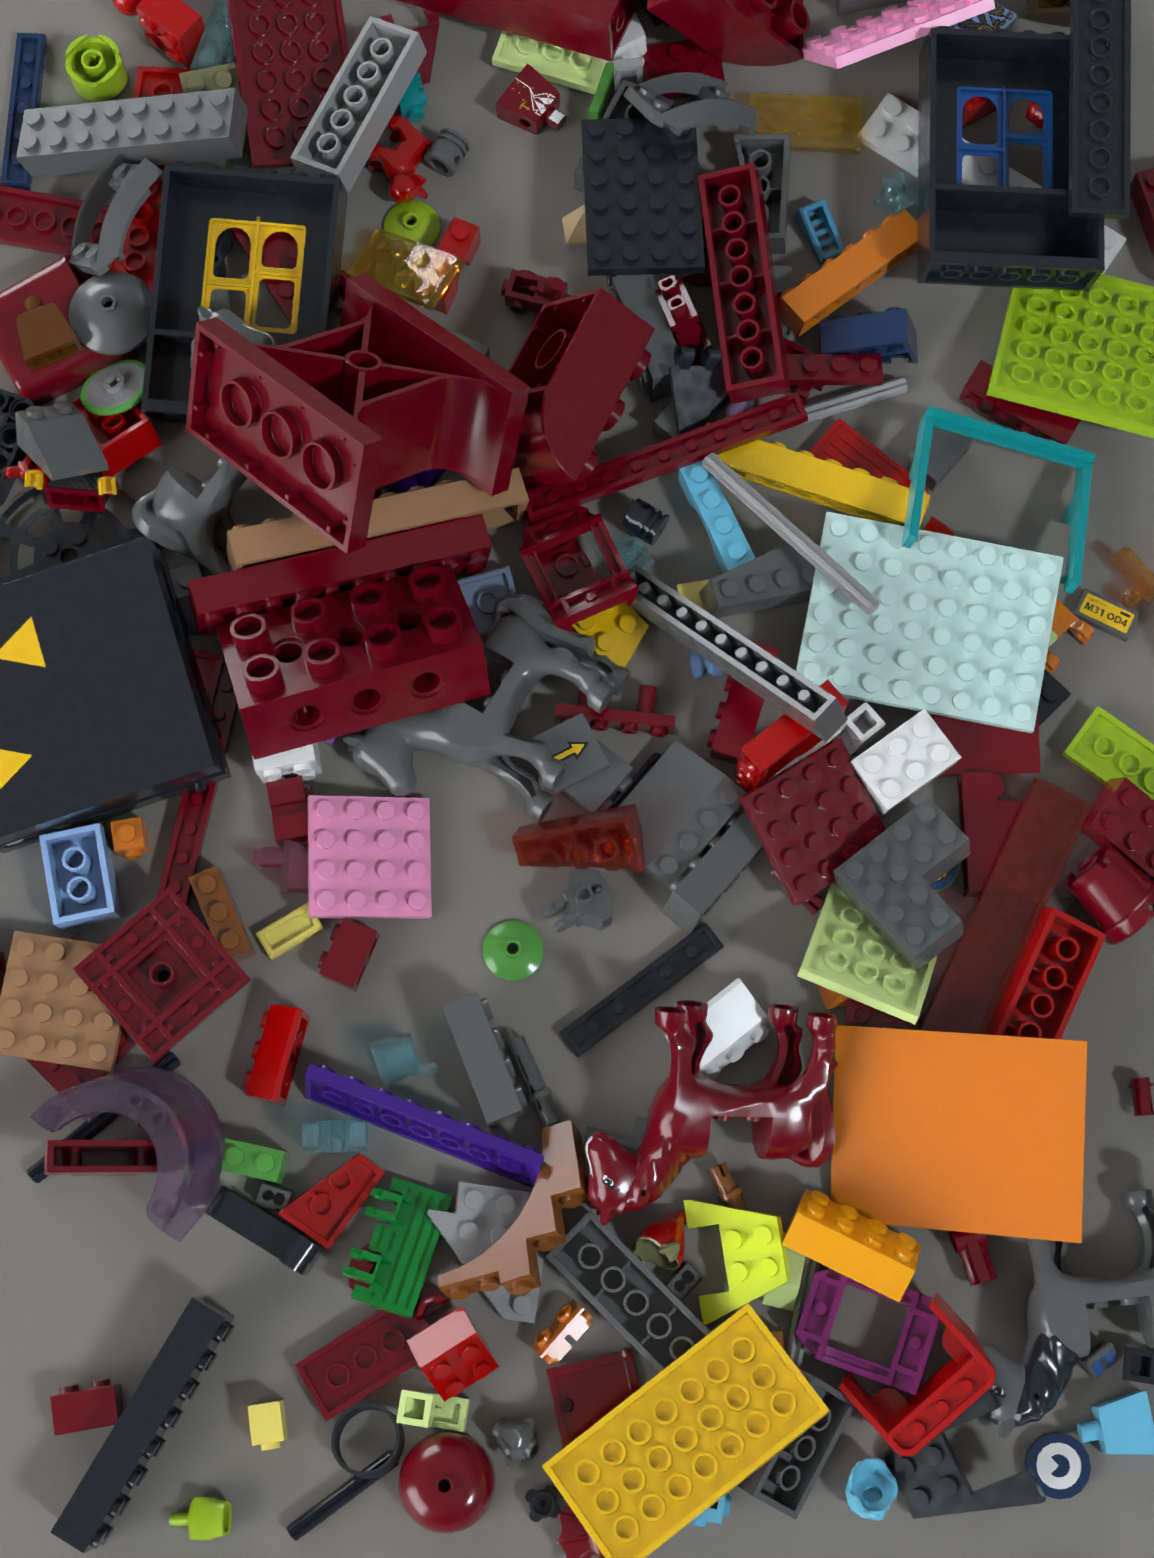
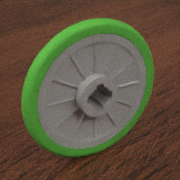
M120 360L93 373L86 380L81 390L80 397L84 408L95 415L110 416L125 412L142 401L145 364L137 360Z

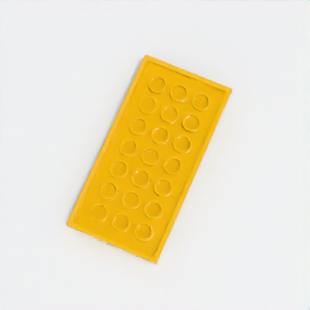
M747 1303L553 1456L542 1467L605 1558H647L827 1415L830 1410L750 1304Z

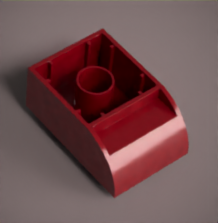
M647 0V10L723 61L744 66H776L804 59L802 52L803 34L809 30L810 19L803 0Z
M602 287L544 304L508 372L530 386L528 403L525 408L517 446V455L513 465V469L519 468L525 488L575 481L581 482L591 474L599 459L598 452L593 448L601 432L610 430L619 421L624 412L625 403L619 398L627 382L636 380L645 371L650 362L651 353L645 347L655 328Z

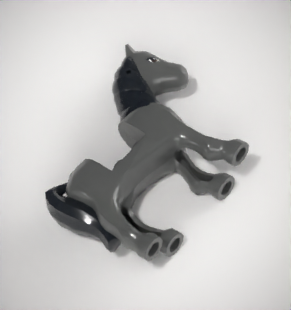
M1151 1189L1120 1193L1123 1206L1133 1214L1141 1229L1143 1240L1141 1260L1136 1270L1127 1276L1099 1277L1074 1274L1066 1268V1252L1069 1242L1024 1238L1032 1258L1035 1284L1029 1295L1026 1324L1028 1337L1022 1363H1017L1009 1360L993 1345L981 1344L995 1367L996 1376L992 1389L1000 1403V1407L997 1410L983 1416L987 1421L998 1425V1434L1001 1438L1006 1439L1014 1427L1023 1426L1029 1422H1038L1057 1405L1058 1399L1069 1382L1073 1368L1077 1365L1079 1358L1088 1356L1090 1353V1330L1086 1309L1108 1308V1301H1113V1305L1121 1306L1135 1304L1143 1338L1150 1348H1154V1198Z

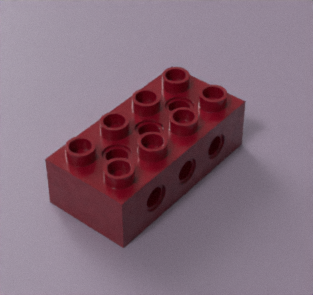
M450 563L438 567L422 566L415 569L411 574L379 583L373 581L363 582L356 585L352 590L319 599L314 597L303 598L290 607L260 615L254 613L244 614L237 617L233 622L216 626L254 760L491 694L483 642Z

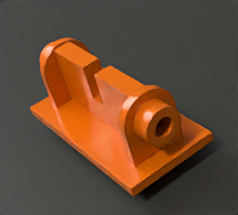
M572 1299L569 1304H565L559 1309L553 1323L537 1335L535 1343L531 1348L550 1366L554 1362L559 1363L572 1347L564 1338L569 1334L577 1341L588 1327L591 1326L590 1321L593 1316Z

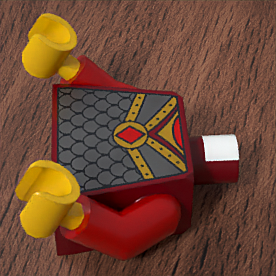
M110 469L54 481L41 471H25L24 487L34 486L37 490L45 489L49 508L105 513L106 494L117 495L119 490V484Z

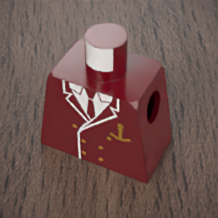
M528 63L496 102L497 118L534 135L539 134L546 124L559 131L567 119V116L558 110L560 107V93Z

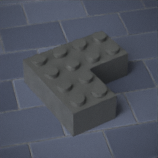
M929 797L833 871L836 884L915 972L964 935L962 919L930 885L971 854L970 841Z

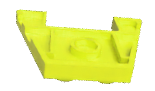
M695 1199L683 1200L688 1229L718 1224L729 1291L699 1296L704 1325L715 1322L719 1318L791 1281L786 1246L782 1245L784 1233L781 1216L737 1209Z

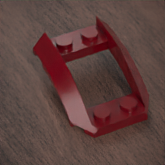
M577 505L524 529L522 536L523 545L518 549L555 627L574 633L571 625L622 602H626L630 609L639 589L620 556L600 513L592 514L588 508ZM590 531L611 576L558 598L537 554Z

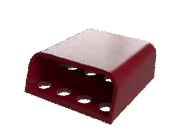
M67 254L0 292V361L19 394L24 398L30 399L35 406H42L84 385L93 373L117 361L140 358L136 349L120 355H103L91 351L81 343L84 349L83 352L32 372L23 357L16 318L19 315L27 312L24 301L30 296L37 295L41 297L44 305L55 303L70 325V303L75 292L81 286L77 277H82L85 281L93 277L92 274L74 271L69 264L71 256Z

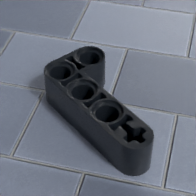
M0 388V402H4V405L0 408V464L7 462L6 467L0 470L1 507L5 503L16 478L6 477L5 469L10 466H18V463L23 461L27 455L17 445V442L11 445L8 444L10 439L17 437L15 412L26 410V408L35 405L28 398Z
M222 1184L204 1211L218 1222L277 1257L281 1263L301 1275L307 1276L324 1249L319 1243Z

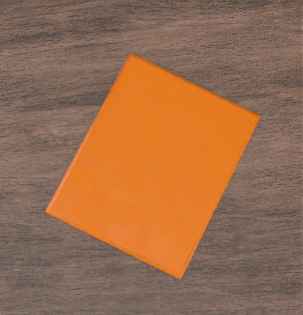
M838 1025L835 1034V1060L839 1064L834 1070L833 1119L835 1142L831 1164V1201L839 1205H849L856 1209L858 1214L868 1219H877L885 1225L1082 1243L1088 1041Z

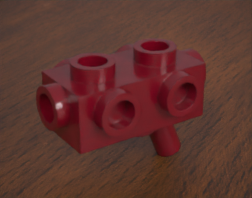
M512 269L510 278L504 279L501 289V296H505V305H508L511 311L524 314L528 310L536 312L537 316L544 304L572 296L567 294V282H563V280L554 276L547 278L538 276L529 270L517 271Z

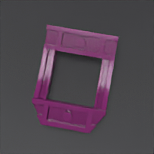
M832 1269L815 1272L796 1336L817 1360L917 1396L923 1382L922 1378L940 1319L928 1307L932 1297L906 1289L900 1302H897ZM847 1285L909 1307L890 1368L827 1346Z

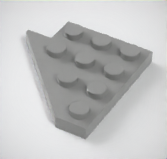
M459 1182L454 1213L428 1210L427 1215L462 1264L465 1265L483 1254L506 1233L519 1217L532 1192ZM537 1251L540 1281L545 1251ZM502 1285L494 1291H482L502 1319L535 1323L540 1287L531 1289L529 1293L524 1295H511Z

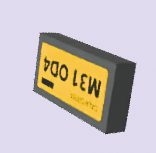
M1087 588L1084 589L1073 612L1078 619L1125 642L1129 638L1140 614Z

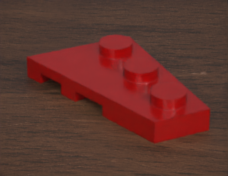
M357 1153L277 1213L329 1250L385 1171L360 1153Z

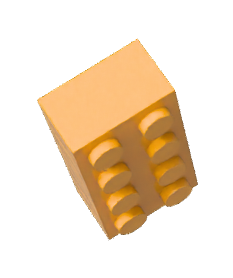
M807 1188L790 1220L782 1245L897 1302H900L916 1271L921 1244L917 1243L912 1236L905 1233L898 1234L888 1229L883 1222L877 1219H868L858 1214L857 1210L844 1204L839 1205L831 1201L826 1194L817 1190L811 1191Z

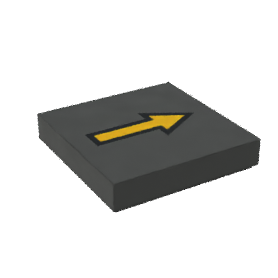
M583 713L529 739L542 740L547 743L552 757L567 764L565 774L554 789L556 794L610 768V764Z

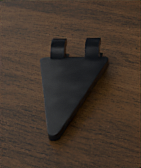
M675 346L674 348L676 365L669 367V376L678 435L707 425L723 375V369L718 367L721 360L720 349L702 347L700 352L702 366H691L695 357V348Z

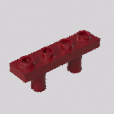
M640 685L637 711L605 708L602 713H597L588 707L587 697L580 689L577 705L556 703L555 722L562 723L583 713L590 728L595 731H607L608 728L620 729V732L624 734H637L638 731L650 732L649 735L660 738L667 737L668 734H674L676 716L655 713L657 687L652 685Z

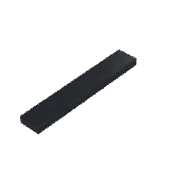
M705 922L560 1031L559 1034L577 1058H579L722 950L724 945Z

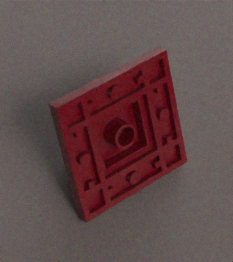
M170 886L73 968L154 1063L158 1062L251 981L250 977ZM166 973H169V980L166 982H162V976Z

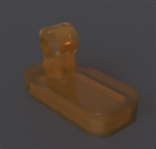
M1124 546L1112 557L1114 565L1133 585L1122 596V604L1125 607L1132 608L1143 598L1151 603L1154 600V575L1129 547Z

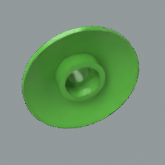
M509 920L496 925L488 933L483 944V957L487 967L495 976L507 981H519L531 976L539 968L544 955L543 942L539 933L531 925L518 920ZM510 944H516L519 947L516 954L508 953L507 947Z

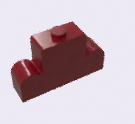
M962 772L957 778L960 830L969 838L971 854L962 860L964 897H991L1000 893L1009 882L1007 866H1032L1040 859V842H1043L1044 838L1043 825L1038 824L1037 803L1035 801H998L1003 793L1004 785L1001 778L995 773Z
M178 1140L45 1141L44 1174L136 1176L139 1174H172L177 1172Z

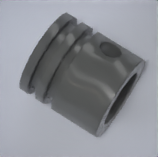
M443 128L424 159L437 173L446 177H452L471 146L467 139L457 131Z

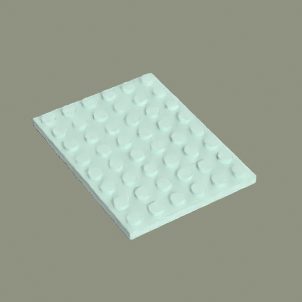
M826 512L820 548L880 601V605L871 615L866 614L815 568L796 671L818 686L828 679L843 697L919 712L925 709L929 714L1033 733L1064 557L920 529L917 541L914 542L911 548L902 547L904 526Z

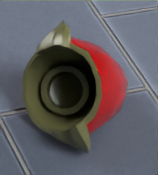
M677 1210L668 1213L648 1224L634 1240L635 1246L632 1248V1253L638 1256L640 1261L645 1264L647 1261H650L667 1270L678 1269L685 1255V1211Z

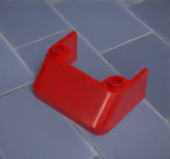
M937 1292L932 1296L928 1307L947 1326L942 1336V1344L952 1359L920 1387L917 1396L912 1394L906 1399L898 1389L891 1386L881 1387L870 1396L850 1372L844 1375L838 1386L842 1393L892 1449L902 1456H913L989 1390L996 1376L994 1365L973 1331Z

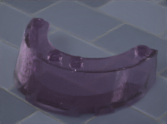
M131 1067L117 1070L59 1092L42 1104L30 1116L39 1126L52 1133L61 1130L64 1126L80 1117L91 1123L102 1112L121 1114L138 1122L149 1134L156 1150L158 1162L156 1184L146 1208L147 1217L160 1230L178 1242L183 1240L207 1210L220 1185L221 1180L219 1177L223 1160H225L226 1147L225 1137L217 1117L218 1114L210 1100L196 1085L174 1072L155 1067Z

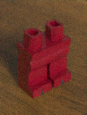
M671 275L658 282L660 289L656 290L655 293L680 346L695 348L693 360L695 361L700 359L702 347H713L682 279L676 281L674 275Z

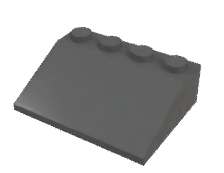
M675 740L598 831L667 890L742 804L739 797L746 792L724 773L678 740Z

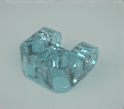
M368 1120L303 1121L302 1148L304 1151L309 1152V1154L368 1152Z

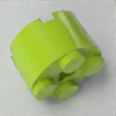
M97 34L98 37L80 36L68 46L65 53V68L75 91L82 98L92 102H103L113 99L128 83L127 70L117 45L104 35Z

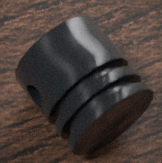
M638 498L627 512L621 528L639 539L642 537L644 542L648 541V544L653 546L665 529L670 516L667 514L663 515L661 510L657 511V508Z

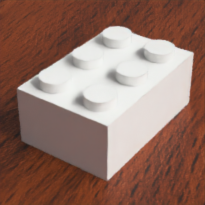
M923 709L850 763L861 778L871 800L882 815H885L961 759V756L928 712Z

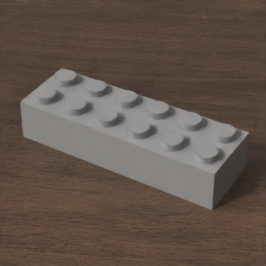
M369 16L290 157L297 171L308 174V177H319L320 174L334 175L337 179L341 180L346 193L349 194L427 54L419 32Z

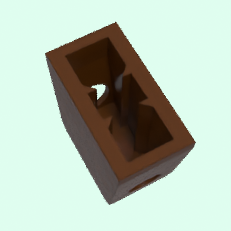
M37 295L30 296L24 301L27 312L19 315L16 318L23 357L32 372L84 351L77 336L55 303L44 305L41 297Z

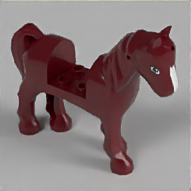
M681 1000L677 1002V1007H655V1024L665 1032L669 1041L671 1053L670 1073L657 1089L648 1111L647 1127L637 1152L632 1154L625 1150L613 1134L602 1130L595 1132L586 1142L585 1151L590 1166L587 1198L592 1205L598 1208L596 1215H600V1224H608L615 1214L639 1211L661 1197L663 1192L670 1187L680 1174L682 1167L691 1158H702L706 1154L712 1118L720 1121H730L732 1117H743L744 1120L752 1121V1141L758 1158L767 1160L790 1159L806 1168H819L824 1164L833 1152L835 1142L833 1109L829 1096L828 1082L831 1074L839 1064L832 1058L836 1049L834 1032L838 1027V1016L826 1012H808L807 1027L813 1036V1044L806 1069L800 1076L803 1067L799 1053V1044L803 1035V1029L797 1024L798 1007L788 1004H768L767 1018L774 1026L777 1037L776 1057L770 1071L762 1080L749 1085L720 1082L707 1078L699 1072L702 1057L713 1038V1032L706 1022L708 1004L694 1000Z

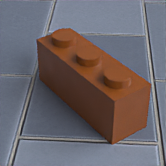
M216 865L188 877L213 937L236 963L255 955L256 951L224 874Z

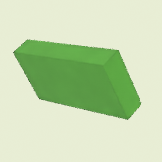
M606 62L589 109V119H602L613 91L614 64Z

